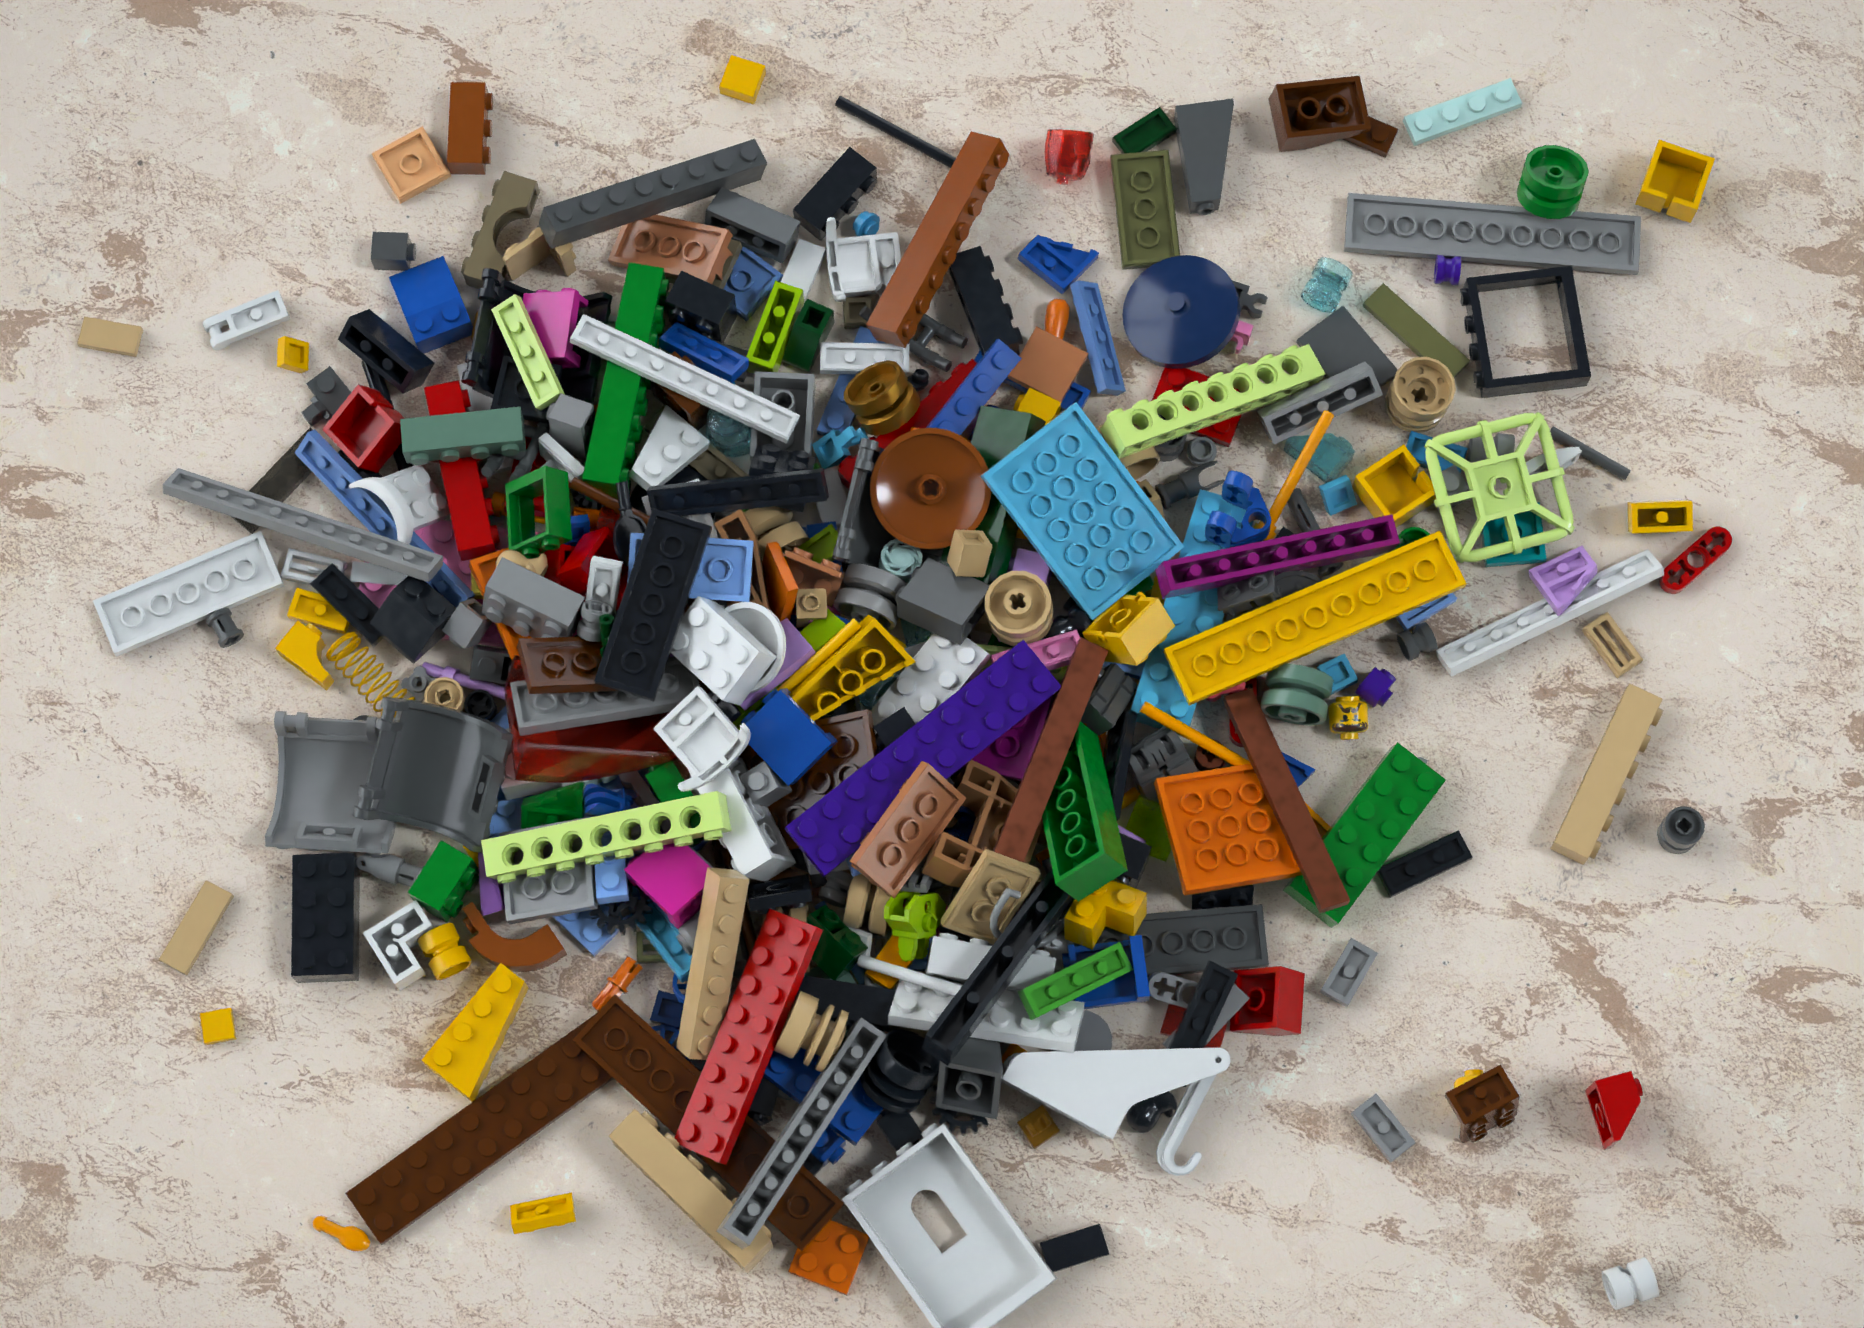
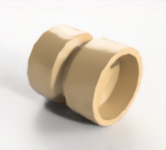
M448 677L437 678L426 687L424 693L426 703L467 713L464 707L466 696L460 684L454 679Z

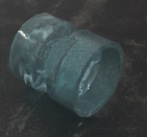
M1322 257L1318 259L1312 271L1313 278H1310L1302 290L1301 298L1308 305L1319 311L1333 313L1341 300V292H1344L1348 287L1353 273L1339 261Z

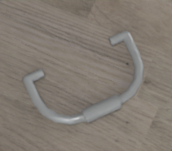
M1006 888L994 906L990 915V929L993 936L997 939L1002 934L997 926L998 916L1009 897L1016 899L1021 897L1020 891ZM1070 907L1066 908L1058 925L1050 934L1045 936L1037 948L1047 945L1064 930V918Z

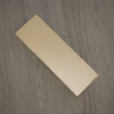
M206 880L160 956L159 961L187 976L234 898V895Z

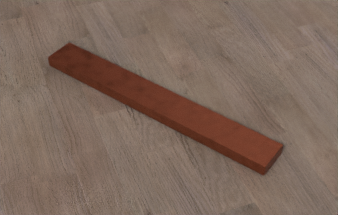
M1082 637L1078 640L1060 684L1061 688L1056 694L993 852L1024 862L1109 650Z
M1252 688L1224 696L1222 702L1319 913L1348 905L1350 902L1349 896Z

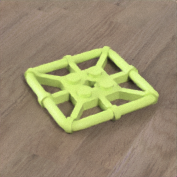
M1523 413L1491 422L1483 420L1477 422L1475 426L1443 433L1432 438V440H1427L1424 447L1426 449V462L1436 495L1434 503L1436 508L1439 507L1449 547L1455 555L1456 561L1460 563L1464 561L1477 562L1508 553L1516 555L1522 553L1523 549L1558 541L1573 533L1575 529L1573 526V513L1562 476L1565 475L1564 468L1559 465L1550 428L1544 420V415L1541 413ZM1528 425L1515 452L1498 456L1492 433ZM1538 431L1548 471L1529 475L1524 454ZM1480 437L1487 459L1471 463L1444 446ZM1438 455L1465 472L1470 491L1448 496ZM1496 479H1499L1501 483L1507 484V489L1503 490L1504 495H1500L1498 491L1494 490ZM1551 479L1561 517L1536 502L1531 483ZM1472 499L1477 520L1462 545L1451 504ZM1531 511L1554 525L1556 529L1520 538L1514 515ZM1499 518L1504 519L1509 538L1508 541L1471 550L1486 522Z

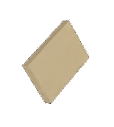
M985 849L940 920L942 927L976 939L986 940L994 945L998 939L993 936L990 929V915L995 904L1006 888L1021 892L1019 899L1009 897L998 916L997 926L999 931L1003 933L1040 877L1039 868Z

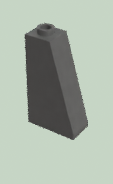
M1233 98L1175 106L1174 122L1177 128L1176 134L1190 214L1208 215L1215 210H1219L1234 107Z

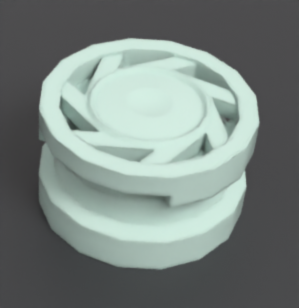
M898 539L891 540L885 544L881 551L879 569L899 577L908 584L914 569L922 565L921 550L907 544L899 545L905 543Z

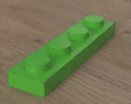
M1118 942L1017 993L1030 1020H1033L1132 971L1133 968L1121 943Z

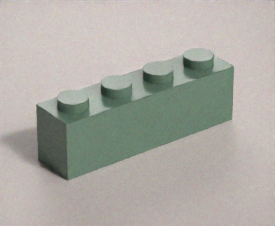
M521 407L400 419L402 452L406 463L413 465H425L429 461L435 460L455 462L463 457L484 459L492 454L514 456L521 451H526L524 418Z

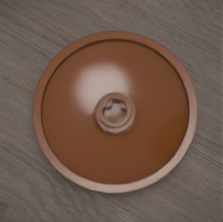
M921 428L907 432L893 440L883 450L875 463L870 481V496L873 509L883 527L899 541L921 549L951 546L955 529L976 530L987 513L991 499V490L980 476L988 470V467L975 446L954 432L940 428Z

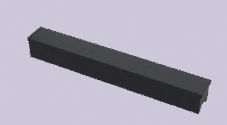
M1052 868L926 1033L922 1049L947 1066H949L1074 899L1055 884Z

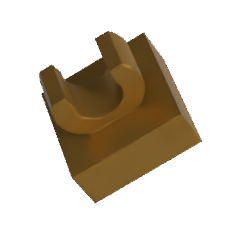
M1043 1105L1017 1122V1125L1033 1149H1036L1060 1133V1129Z

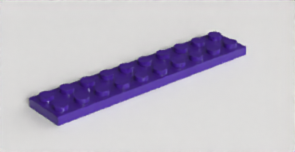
M1022 640L785 827L786 832L820 874L825 877L858 850L862 840L874 828L900 792L901 786L910 778L921 761L929 763L947 780L1058 692L1061 685L1027 643Z

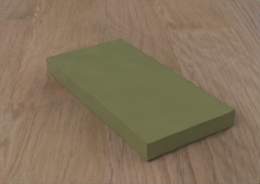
M1169 150L1110 155L1122 270L1148 268L1166 258L1180 256Z

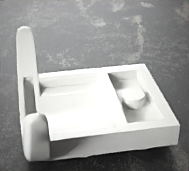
M834 217L827 219L826 256L830 287L835 301L842 302L846 301V297L877 294L875 289L880 283L888 285L901 261L898 232L837 238L836 219Z
M414 465L382 478L368 477L349 484L350 489L360 487L372 491L386 504L396 525L397 541L409 545L413 531L450 516L449 506L445 498L441 495L422 465Z
M699 686L653 728L694 775L678 784V788L683 792L697 789L720 775L741 755L751 737L750 729L745 723L741 724L740 730H738L703 688Z

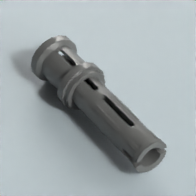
M1294 489L1287 504L1302 533L1319 530L1320 527L1304 499L1301 489ZM1299 509L1302 510V512H1303L1304 516L1306 517V519H1307V521H1308L1310 527L1307 526V524H1306V522H1305V520H1304V518H1303V516H1302V514H1301V512H1300ZM1339 562L1318 567V574L1320 577L1332 574L1339 570L1344 563Z

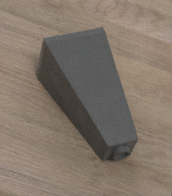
M970 1037L949 1066L940 1061L935 1107L997 1120L1003 1075L1000 1042Z

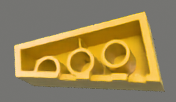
M867 615L859 623L862 627L789 694L813 721L841 706L842 703L852 697L862 694L876 683L893 676L895 672L916 662L876 618Z
M500 963L422 1058V1062L471 1102L476 1100L479 1094L478 1091L491 1069L490 1066L497 1051L500 1050L504 1042L510 1024H512L529 989L525 981Z

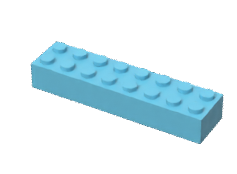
M1200 489L1183 542L1185 547L1180 551L1179 558L1226 549L1205 538V527L1211 512L1220 511L1232 516L1237 521L1236 527L1241 529V522L1246 510L1226 502L1222 495ZM1254 520L1249 523L1251 527L1253 525ZM1217 588L1165 599L1163 607L1175 624V627L1167 634V638L1148 654L1131 707V711L1137 713L1136 722L1158 729L1164 727V725L1139 712L1146 701L1186 725H1191L1197 703L1188 705L1163 651L1166 647L1222 624L1225 614L1222 610L1218 611Z

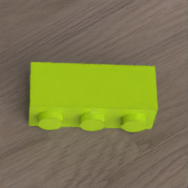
M775 281L746 358L749 359L747 372L755 374V372H778L793 325L804 305L803 289Z

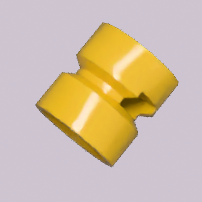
M453 923L435 927L417 940L425 957L432 958L429 966L436 980H443L465 970L472 963L465 947L458 945L460 936Z

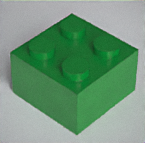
M441 840L409 889L408 894L413 901L417 900L422 909L448 923L451 917L455 918L461 911L464 904L462 899L467 891L472 892L479 882V869L471 857Z

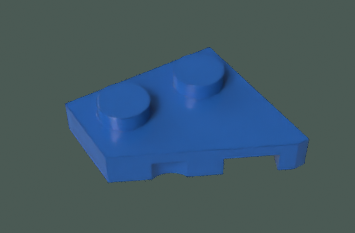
M1037 235L1019 253L1017 259L1059 293L1063 294L1098 259L1099 252L1090 249V252L1072 248L1073 244L1055 242L1051 238Z

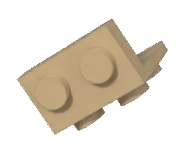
M540 227L534 229L529 234V238L522 243L511 245L502 257L511 280L517 279L550 255L567 277L577 270L574 259L577 257L572 250V243L551 249Z

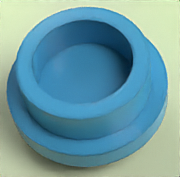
M868 211L859 214L853 223V230L856 236L876 234L879 230L880 218L875 213H869Z

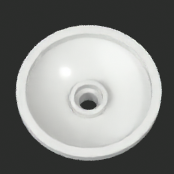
M739 602L724 609L776 656V659L750 692L754 693L767 686L780 671L786 654V636L780 620L771 610L756 603Z

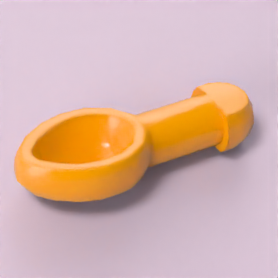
M317 1216L313 1220L315 1230L318 1232L323 1231L338 1238L342 1246L348 1250L363 1251L370 1246L368 1236L360 1228L355 1226L342 1227L327 1220L325 1216Z

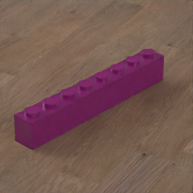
M1387 515L1163 561L1155 572L1162 599L1223 587L1273 570L1276 576L1288 571H1300L1387 553L1399 545L1400 541L1393 515Z

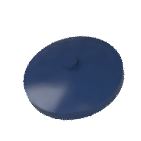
M1191 255L1166 258L1147 268L1131 285L1123 305L1124 330L1132 346L1147 361L1172 369L1193 367L1213 358L1233 337L1240 317L1239 295L1231 278L1216 263Z

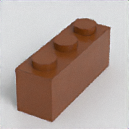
M451 82L447 149V165L450 174L485 175L486 164H491V148L487 147V137H492V120H488V110H493V93H488L485 82Z

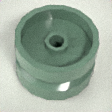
M1285 663L1267 672L1265 684L1270 690L1262 694L1260 707L1267 716L1283 722L1299 725L1323 724L1326 721L1328 705L1324 699L1330 697L1334 680L1331 676L1320 670Z

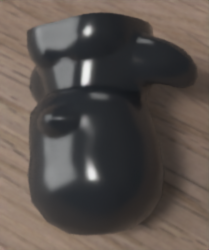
M1073 605L1066 616L1059 615L1053 619L1048 634L1042 640L1076 629L1080 638L1085 639L1082 633L1092 622L1079 606Z
M1168 1091L1132 1105L1127 1111V1122L1130 1127L1139 1133L1149 1132L1156 1125L1162 1113L1169 1118L1172 1117L1173 1110L1177 1109V1100Z

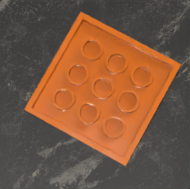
M1251 763L1156 778L1154 786L1184 896L1294 878L1302 875Z

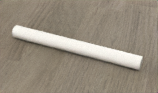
M860 955L857 963L859 967L955 996L962 987V985L865 955Z

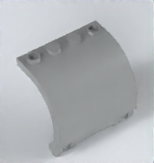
M286 711L275 712L274 728L278 736L279 754L278 783L273 815L265 834L266 847H276L278 849L300 848L310 851L334 850L341 853L368 852L372 855L388 854L396 822L381 819L363 820L353 816L354 807L358 806L360 800L358 795L360 785H366L380 729L375 727L378 717L368 716L367 720L364 721L308 717V713L297 712V715H287Z

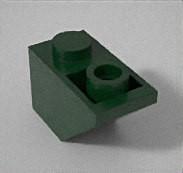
M806 299L793 325L782 359L783 362L808 373L810 372L820 353L821 342L826 341L835 323L834 310Z
M826 905L808 915L807 923L823 930L812 960L832 980H837L850 972L858 962L860 955H863L868 947L861 941L860 936L851 931L840 920L837 913Z

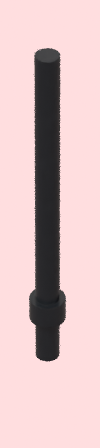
M839 96L835 103V106L950 168L956 160V157L843 96Z

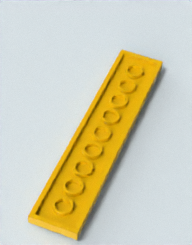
M1437 531L1166 647L1163 652L1190 706L1274 670L1285 663H1290L1462 589L1467 583L1441 531Z

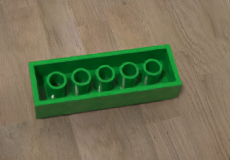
M1081 721L1042 815L1055 884L1078 902L1128 871L1099 738L1096 733Z
M1397 742L1387 751L1322 837L1323 843L1349 896L1350 902L1348 905L1319 913L1302 875L1291 878L1283 891L1332 928L1339 924L1446 779Z

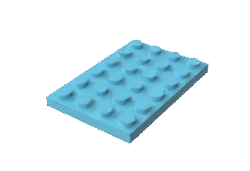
M1077 402L1070 405L980 476L1076 604L1087 614L1091 621L1153 573L1163 561H1168L1185 547Z

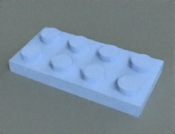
M631 533L627 583L644 533ZM709 538L689 598L696 599L700 596L709 600L750 602L754 541Z

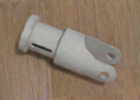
M366 852L356 860L359 869L371 873L378 879L394 885L401 883L410 887L424 867V865L418 867L406 863L405 859L391 854L372 855Z

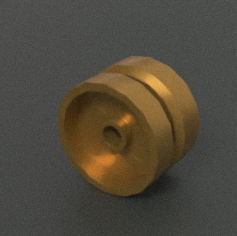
M890 360L877 362L866 367L848 383L844 391L845 402L851 411L857 415V420L867 434L874 436L884 435L898 429L913 417L920 406V396L913 385L907 381L906 374L897 362Z

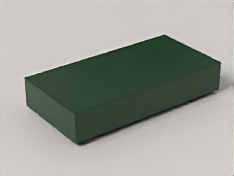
M1161 107L1115 135L1112 138V142L1121 154L1147 152L1175 134L1177 128Z

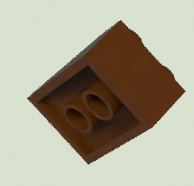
M1360 75L1276 84L1268 98L1279 152L1309 149L1371 130Z

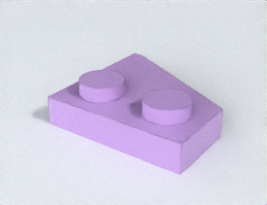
M1580 546L1530 569L1529 576L1554 612L1559 616L1597 574V565L1584 547Z

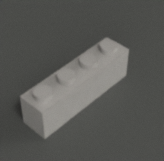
M1363 362L1259 409L1257 413L1268 438L1273 444H1277L1316 426L1324 410L1331 412L1336 417L1382 396L1383 393L1373 369L1366 362Z

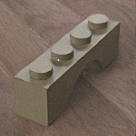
M507 171L503 172L500 180L497 179L492 189L493 200L491 205L485 206L482 214L483 225L480 231L475 232L472 239V253L470 257H465L462 264L461 273L464 276L466 285L477 289L483 288L484 281L481 277L485 268L498 270L506 280L508 273L502 259L503 256L496 249L497 238L501 230L510 222L530 218L540 193L537 181Z

